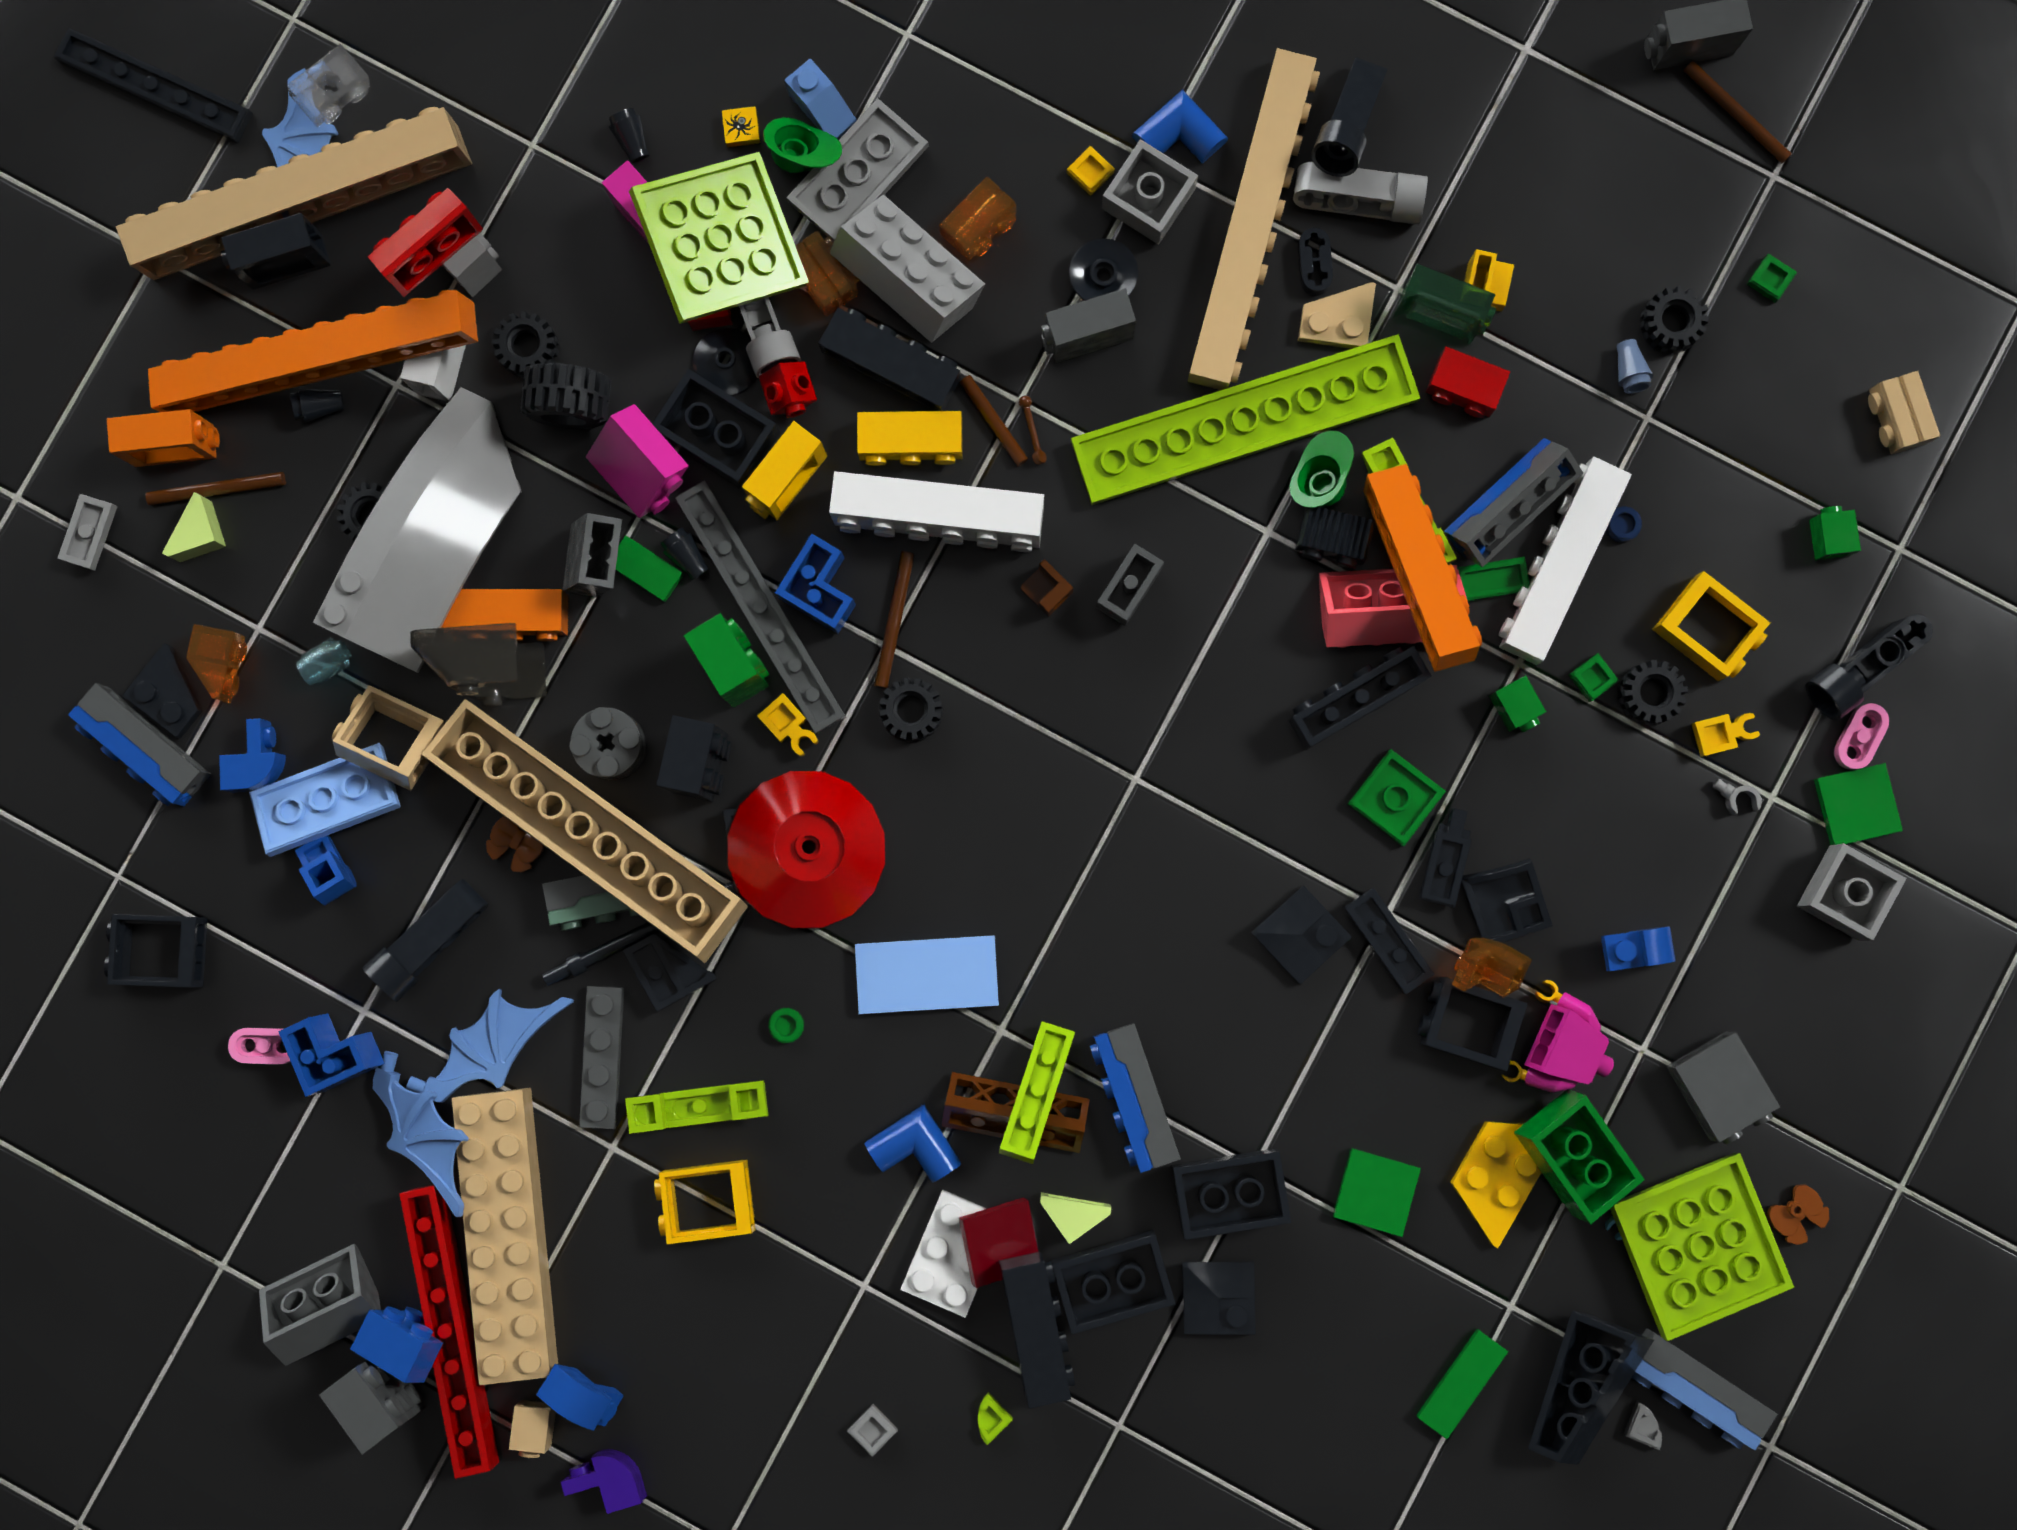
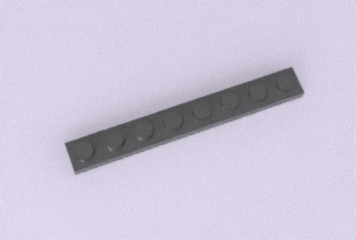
M702 481L675 497L815 734L817 735L846 717L706 481Z

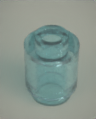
M330 637L303 653L301 659L296 662V666L300 675L309 685L315 683L322 684L350 666L348 659L351 658V653L342 640L336 641Z

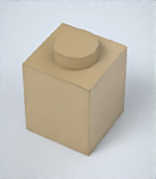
M521 1400L514 1406L509 1450L519 1451L518 1455L526 1458H538L540 1453L545 1454L552 1446L556 1412L545 1402Z

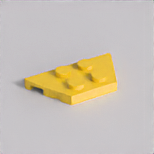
M1485 1121L1450 1183L1466 1204L1475 1221L1478 1222L1490 1244L1499 1248L1539 1178L1541 1171L1514 1134L1524 1124Z

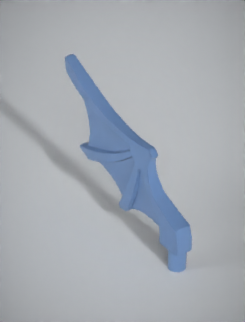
M322 63L307 71L303 68L287 80L288 107L286 114L279 125L271 129L264 128L262 131V135L273 153L277 167L288 164L289 159L301 154L310 156L321 152V148L329 144L331 137L339 134L334 125L329 124L321 117L312 98V92L317 90L314 83L328 76ZM288 210L282 212L283 218L289 217Z
M498 989L489 998V1004L485 1012L475 1024L463 1030H458L456 1027L451 1029L449 1034L451 1051L441 1073L436 1078L430 1076L427 1082L411 1076L406 1089L416 1093H424L425 1091L435 1092L437 1097L434 1102L443 1103L458 1088L470 1081L485 1079L492 1082L497 1089L503 1087L513 1062L528 1040L555 1015L571 1005L574 1000L560 997L557 1001L543 1007L520 1008L505 1001L501 997L502 990Z
M384 1051L383 1061L385 1064L375 1069L372 1089L387 1107L393 1123V1132L390 1140L387 1142V1147L414 1162L437 1188L455 1217H462L464 1203L455 1187L453 1165L457 1147L461 1141H468L469 1138L462 1130L449 1126L439 1116L434 1106L437 1093L432 1091L416 1093L405 1089L399 1084L401 1074L394 1071L398 1054Z

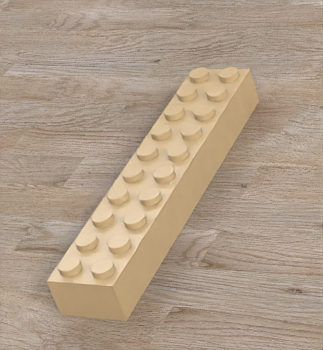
M429 107L420 111L419 116L415 118L393 120L386 125L387 128L382 130L360 132L354 136V140L349 142L327 144L321 148V152L316 154L294 156L289 159L288 164L283 166L261 168L256 172L255 176L247 179L235 178L228 180L223 184L224 187L214 191L201 190L195 192L190 196L191 199L181 203L168 202L158 207V211L148 215L135 214L125 219L126 223L115 227L130 266L150 279L156 280L221 256V251L225 250L221 237L283 219L282 212L287 210L289 216L302 213L313 223L472 165L460 129L444 107Z
M464 699L422 752V755L431 763L703 963L707 962L748 907L741 898L466 699Z

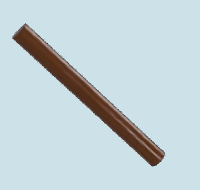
M1692 61L1683 70L1781 164L1790 157L1792 153L1697 63Z
M283 472L150 491L146 492L145 497L147 504L150 506L190 500L194 492L203 497L282 486L286 484V479Z
M901 551L874 683L875 687L888 688L915 555L911 552Z

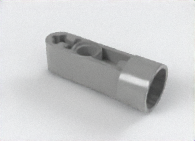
M1306 162L1297 168L1293 200L1296 205L1305 209L1419 225L1425 204L1428 177L1357 168L1351 175L1336 177L1322 172L1313 162Z
M769 297L739 306L752 340L746 346V351L757 378L778 363L801 362L790 331L780 329Z

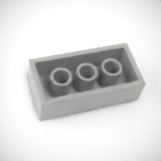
M884 194L840 227L830 250L832 256L931 343L973 309L985 286L982 280Z

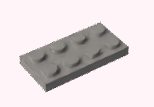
M878 98L839 139L842 145L840 159L830 166L813 168L786 197L788 203L833 242L843 224L880 196L885 195L929 147L926 139Z

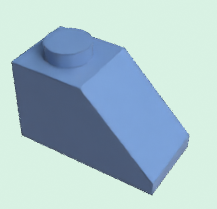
M811 58L784 80L788 95L819 130L825 131L839 139L857 121L833 83Z

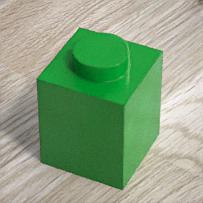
M1842 506L1826 507L1820 509L1821 514L1809 520L1815 561L1850 557L1861 551L1855 510L1842 511Z
M1526 675L1489 695L1509 732L1519 727L1521 733L1535 727L1540 724L1537 717L1546 713Z

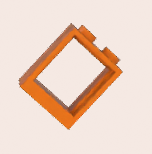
M191 409L107 418L109 453L134 467L215 459L216 448L220 445L217 428Z

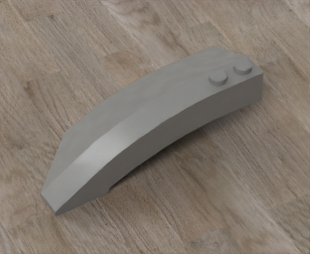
M462 387L459 388L419 438L379 498L349 550L313 623L419 673L450 609L476 562L519 494L522 493L511 464L512 460L504 436L501 434L494 405L491 401Z

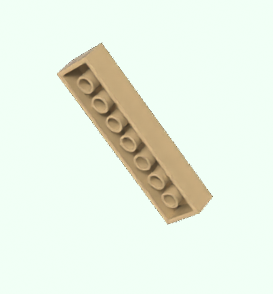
M531 1088L453 1097L454 1128L462 1130L469 1138L468 1141H461L457 1147L461 1199L464 1203L463 1222L479 1385L547 1378L554 1365L558 1364Z

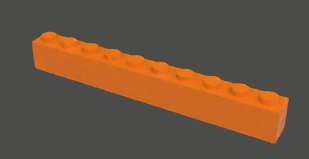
M444 290L439 292L438 296L426 299L412 298L406 304L394 307L380 306L375 309V312L349 314L343 320L317 322L311 328L303 330L289 329L284 331L283 335L271 338L257 337L252 340V343L226 345L220 351L212 353L198 352L193 354L192 358L180 361L166 360L160 366L148 368L150 406L159 412L187 409L196 412L478 342L475 305L472 300L459 291Z

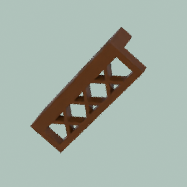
M952 1072L941 1126L1003 1138L1020 1085ZM956 1086L972 1088L976 1094L970 1098L955 1095ZM1056 1092L1039 1145L1080 1153L1090 1099ZM996 1093L1005 1094L1011 1101L1004 1105L998 1104L990 1096ZM1064 1107L1081 1109L1079 1119L1064 1117L1059 1110Z

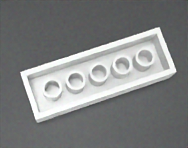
M834 471L829 514L834 525L840 526V531L846 533H860L861 529L874 530V535L882 537H894L896 532L909 534V539L928 541L929 536L943 538L942 542L947 544L962 545L963 540L977 541V546L993 549L997 548L998 544L1012 545L1011 550L1032 552V548L1040 547L1044 494Z

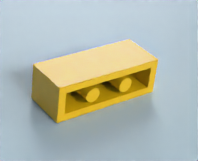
M961 411L857 412V453L860 461L866 460L867 465L873 466L885 465L886 460H900V464L918 465L921 463V460H935V464L940 465L954 464L955 459H963Z

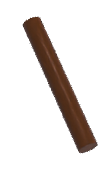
M971 375L963 378L959 383L1017 467L1024 464L1028 457Z

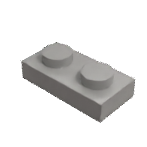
M80 494L57 559L95 571L117 506Z

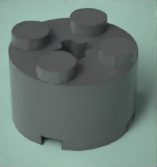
M598 707L579 719L572 731L569 745L577 764L587 773L604 780H617L631 776L642 765L647 749L645 734L641 725L626 713L615 708ZM606 738L612 739V743L615 745L612 751L605 749L606 746L603 742Z

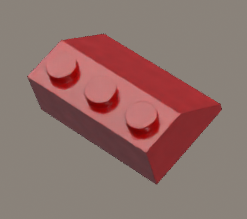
M447 188L445 191L431 196L426 203V207L417 215H411L403 220L399 230L390 238L380 240L373 247V252L367 257L395 289L405 297L478 235L483 228L464 203Z

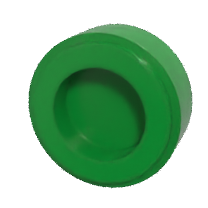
M779 1009L769 1019V1032L778 1042H794L804 1031V1019L795 1009Z

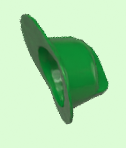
M783 117L774 119L766 125L763 131L764 142L771 150L772 159L775 164L789 173H802L811 171L813 168L830 166L838 161L842 155V145L836 137L795 118Z
M1326 431L1318 434L1308 443L1289 484L1290 495L1297 504L1307 508H1323L1335 504L1344 495L1347 487L1346 478L1354 458L1353 444L1346 435L1339 431Z

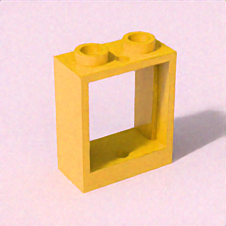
M793 421L743 484L742 488L747 495L745 500L750 504L749 507L762 518L766 519L770 515L777 521L827 458L822 442Z
M1702 571L1693 577L1652 630L1709 675L1720 681L1728 676L1734 678L1746 664L1743 657L1750 649L1755 651L1767 637L1764 631L1770 622L1709 574ZM1704 592H1707L1752 627L1724 663L1678 627Z
M747 1159L663 1170L659 1173V1179L654 1181L656 1200H662L663 1215L658 1217L659 1232L661 1236H666L667 1244L752 1234L756 1230ZM730 1172L736 1223L680 1231L674 1179Z

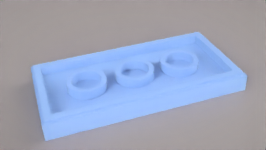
M380 743L362 749L387 761L384 747ZM337 758L249 792L265 854L269 857L401 807L393 782L342 758Z
M995 935L855 944L859 1014L999 1006Z

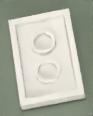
M942 1190L900 1290L965 1318L978 1288H975L971 1282L959 1217L987 1208Z

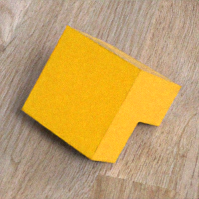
M1476 249L1468 262L1460 303L1502 312L1506 306L1514 265L1496 261V253Z

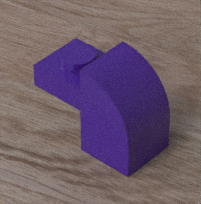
M613 1449L598 1450L591 1457L594 1467H591L589 1462L574 1466L569 1469L570 1474L561 1481L564 1496L599 1486L607 1514L641 1504L647 1497L643 1479L636 1463L625 1453Z

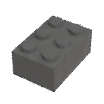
M368 1360L352 1369L319 1394L362 1455L426 1408L422 1403L423 1396L414 1384L400 1381Z

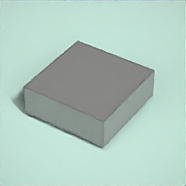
M874 1404L847 1430L872 1457L898 1431L897 1427Z

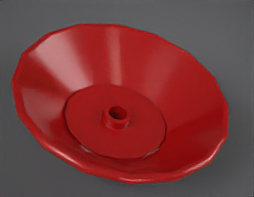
M789 771L761 783L739 805L727 834L728 868L739 894L762 917L790 928H824L852 916L874 893L885 866V833L873 805L851 783L822 771ZM805 841H811L815 845L813 853L807 854L803 851L802 845Z

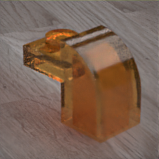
M1471 938L1468 940L1463 954L1455 964L1454 971L1457 973L1452 985L1464 992L1481 983L1500 996L1505 997L1520 988L1532 959L1501 942L1487 938Z

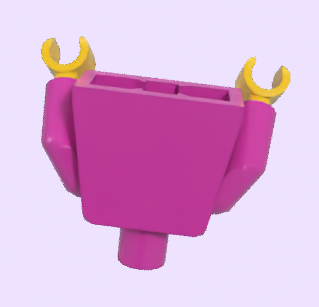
M1543 981L1542 984L1551 988L1552 996L1545 997L1541 993L1536 992V998L1542 1003L1554 1001L1558 1004H1551L1524 1063L1529 1069L1524 1070L1518 1062L1510 1060L1509 1064L1515 1065L1518 1068V1073L1515 1077L1501 1074L1502 1077L1508 1082H1515L1521 1079L1525 1081V1085L1554 1093L1573 1089L1578 1082L1589 1085L1593 1081L1595 1074L1602 1077L1608 1076L1613 1070L1614 1061L1611 1057L1604 1054L1609 1040L1600 1032L1601 1025L1592 1008L1566 992L1564 994L1559 993L1558 987L1553 981Z

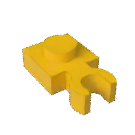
M784 693L757 715L781 743L790 737L792 749L799 756L805 755L804 751L799 747V742L802 738H810L815 745L819 742L813 732L806 729L802 730L800 726L807 719Z
M1753 713L1740 715L1733 723H1731L1729 714L1692 723L1700 757L1738 748L1736 737L1740 740L1748 741L1760 736L1759 731L1748 733L1743 727L1744 722L1755 718V715Z

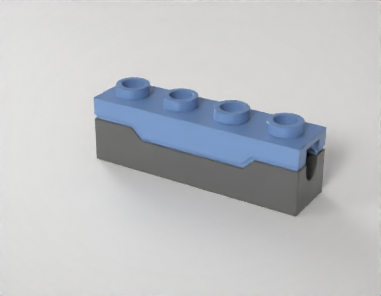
M1646 1328L1642 1335L1654 1339L1632 1378L1648 1389L1652 1384H1655L1664 1390L1660 1397L1676 1408L1680 1409L1682 1404H1685L1694 1410L1691 1417L1708 1429L1713 1424L1723 1429L1724 1433L1721 1437L1741 1450L1745 1444L1751 1449L1756 1450L1761 1442V1438L1765 1436L1778 1414Z

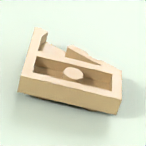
M1370 282L1304 304L1298 341L1350 349L1368 344L1376 283Z

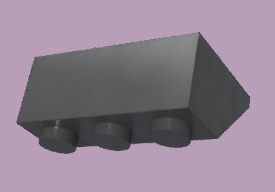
M355 1243L259 1290L263 1343L285 1366L359 1331L369 1309L381 1310L379 1292Z

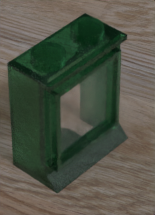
M1416 264L1412 276L1404 287L1392 318L1407 314L1406 318L1454 337L1462 340L1465 337L1469 338L1467 343L1471 344L1476 335L1483 336L1486 327H1489L1497 309V307L1491 306L1495 294Z

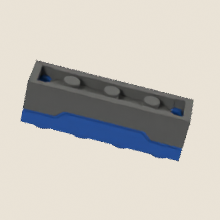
M1543 438L1458 517L1444 533L1459 555L1483 567L1583 474V471L1568 448Z
M95 683L78 702L77 707L75 706L68 714L77 722L74 727L79 733L90 740L93 738L97 739L103 744L100 750L116 762L119 759L129 767L126 772L136 781L142 784L146 781L155 789L152 794L167 806H170L171 803L185 806L192 798L191 796H194L212 775L107 686Z
M1131 1023L1094 1036L1096 1044L1090 1045V1049L1096 1066L1101 1064L1104 1066L1107 1077L1101 1079L1107 1099L1115 1098L1119 1111L1112 1114L1118 1132L1126 1131L1130 1145L1125 1146L1124 1149L1130 1167L1137 1165L1140 1173L1151 1170V1168H1157L1180 1160L1181 1158L1135 1024Z

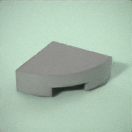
M1636 1401L1623 1434L1626 1437L1660 1450L1662 1434L1658 1421L1650 1409Z

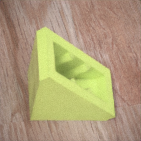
M195 492L162 554L178 562L226 547L212 501Z
M1041 1192V1205L1069 1244L1111 1214V1204Z

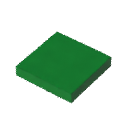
M1389 749L1347 805L1404 847L1446 791L1392 749Z
M1886 763L1814 779L1830 845L1848 844L1903 831Z
M1351 1148L1333 1217L1403 1237L1421 1168Z

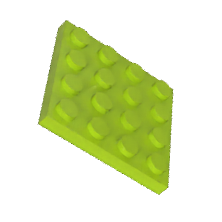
M760 152L636 185L629 190L679 324L801 288L809 283Z
M1732 1153L1625 1197L1610 1208L1659 1333L1666 1341H1670L1795 1288L1740 1153Z

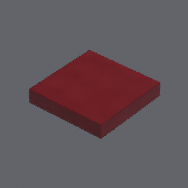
M1024 1197L959 1217L971 1282L975 1288L1003 1280L999 1260L1038 1252L1029 1201Z

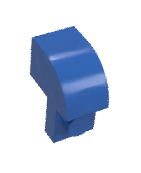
M261 718L246 719L247 754L219 755L220 790L231 793L251 792L272 784L279 778L285 766L286 755L272 752V747L276 745V732L274 727H271L270 721Z
M329 835L306 843L295 850L303 865L299 871L312 896L322 905L326 906L357 887L351 869L344 863Z
M1670 926L1601 936L1606 971L1676 962Z
M559 1364L554 1365L536 1394L550 1408L567 1420L593 1431L597 1425L606 1426L608 1421L616 1414L617 1406L624 1396L616 1388L594 1384L577 1368Z

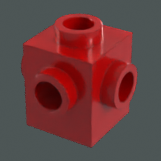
M805 361L778 363L759 376L771 415L786 414L787 418L797 417L806 412L805 408L817 401Z

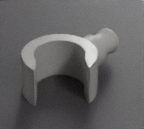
M1717 779L1714 783L1713 788L1721 792L1720 795L1726 798L1725 804L1730 814H1738L1736 797L1740 792L1750 796L1753 811L1760 810L1762 798L1754 787L1745 785L1735 788L1729 783L1726 784L1721 779Z

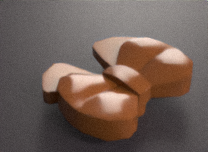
M505 816L494 824L490 834L491 840L486 841L487 853L493 860L500 858L510 847L515 849L511 870L521 873L532 869L531 863L540 857L545 847L528 833L526 834L520 830L517 825Z
M1805 1184L1795 1185L1793 1188L1791 1201L1786 1205L1770 1206L1766 1215L1770 1225L1778 1233L1786 1236V1242L1799 1245L1808 1241L1807 1234L1800 1221L1806 1217L1818 1227L1825 1228L1829 1221V1208L1823 1207V1202L1814 1189Z

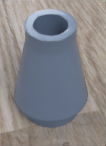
M1629 339L1618 343L1616 349L1618 352L1619 386L1623 387L1624 392L1627 394L1638 393L1648 389L1652 385L1651 378L1653 374L1638 347L1637 341Z

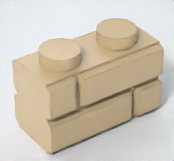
M1918 371L1882 381L1869 389V408L1873 414L1878 415L1882 426L1879 429V437L1885 447H1889L1891 454L1928 444L1940 437Z

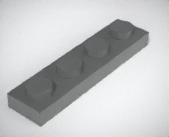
M587 986L579 1128H617L624 988Z

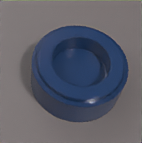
M1618 507L1615 509L1605 531L1616 542H1628L1640 533L1642 528L1641 517L1631 507Z

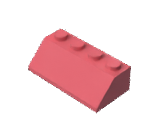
M1452 565L1457 575L1456 587L1458 592L1466 597L1457 565ZM1394 569L1319 573L1321 619L1326 647L1345 648L1360 645L1380 646L1383 644H1415L1422 642Z

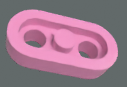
M1869 703L1857 707L1852 712L1834 748L1835 759L1841 767L1848 770H1856L1866 767L1872 761L1889 726V716L1883 707L1878 704ZM1864 716L1871 719L1872 724L1870 728H1866L1863 725L1862 720ZM1848 747L1855 749L1856 756L1854 759L1847 755Z
M242 1028L234 1032L229 1039V1053L237 1062L248 1064L291 1063L287 1052H283L280 1048L282 1039L278 1031L283 1030L282 1028ZM248 1039H252L255 1043V1047L251 1052L245 1046Z

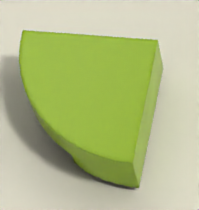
M989 1392L984 1396L979 1406L977 1418L980 1435L984 1442L988 1445L1013 1420V1417Z

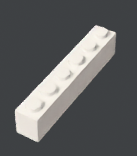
M1596 457L1590 459L1586 465L1580 463L1579 467L1583 474L1573 482L1576 486L1572 494H1566L1558 507L1557 513L1561 514L1557 526L1551 525L1543 539L1542 543L1547 545L1542 557L1537 555L1529 568L1528 574L1532 576L1529 588L1522 586L1513 603L1514 606L1518 607L1513 619L1507 617L1498 635L1503 638L1499 648L1535 665L1544 661L1632 475Z

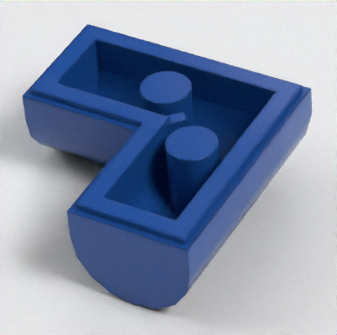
M1183 89L1132 134V138L1137 143L1141 139L1162 153H1165L1180 139L1202 164L1228 141V137Z
M925 1104L865 1142L869 1154L882 1172L887 1171L903 1159L914 1154L931 1183H934L962 1164Z

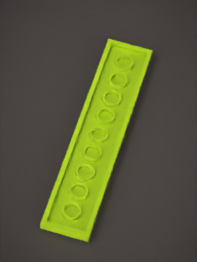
M1397 334L1071 438V443L1091 505H1095L1418 402L1420 395L1400 336Z

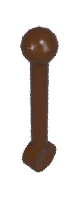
M1024 395L1020 397L1019 405L1024 409L1034 448L1033 461L1035 464L1041 465L1046 462L1047 458L1040 448L1030 409L1032 400L1029 396Z

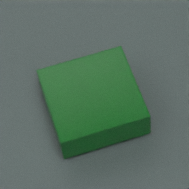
M1768 253L1746 285L1776 303L1797 271Z
M1599 653L1568 675L1588 702L1593 701L1620 681Z

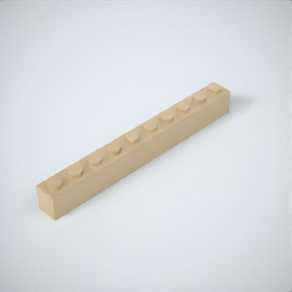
M1279 48L1276 50L1188 382L1224 390L1229 388L1230 382L1237 383L1242 363L1236 362L1239 349L1246 351L1251 330L1245 329L1248 317H1255L1260 298L1253 295L1256 284L1263 286L1268 265L1262 264L1265 252L1272 253L1277 233L1271 232L1273 220H1281L1286 201L1279 198L1282 187L1289 189L1294 168L1288 167L1291 155L1298 156L1303 136L1297 135L1299 123L1306 125L1311 104L1305 103L1308 91L1315 93L1320 75V72L1314 71L1317 58Z

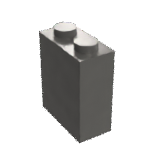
M1721 0L1664 11L1644 42L1645 55L1647 59H1651L1653 70L1690 64L1692 61L1700 62L1734 55L1753 30L1747 0Z
M1126 288L1045 313V325L1041 326L1043 334L1041 335V340L1046 355L1053 354L1055 363L1134 339L1136 318Z
M586 513L571 524L563 591L598 597L613 589L622 519Z
M1726 1031L1666 1066L1705 1134L1711 1141L1719 1143L1722 1141L1724 1144L1733 1142L1743 1135L1742 1129L1752 1123L1754 1126L1766 1123L1773 1118L1771 1112L1780 1108L1779 1103L1736 1032Z

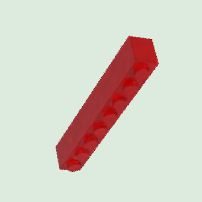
M434 1184L410 1189L399 1193L424 1323L425 1326L433 1330L432 1336L443 1342L433 1363V1370L454 1477L457 1479L491 1471L500 1461L485 1385H479L474 1329L450 1208Z

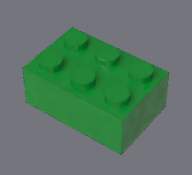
M719 613L683 635L719 695L733 708L769 687L765 680V677L770 675L761 659L749 648L752 646L749 639L733 618L727 621Z
M1570 1089L1565 1090L1514 1132L1571 1215L1589 1224L1596 1221L1645 1180L1593 1104L1584 1094Z

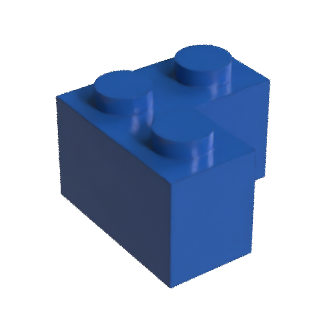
M811 534L775 594L783 602L839 634L856 606L853 598L829 585L845 559L842 551Z
M328 1013L308 1017L278 1031L305 1097L330 1090L385 1064L372 1032L351 1036L340 1041Z
M387 1306L385 1310L369 1309L350 1350L404 1383H424L443 1342L432 1336L433 1330L425 1326L421 1311L411 1307H406L405 1310H398Z

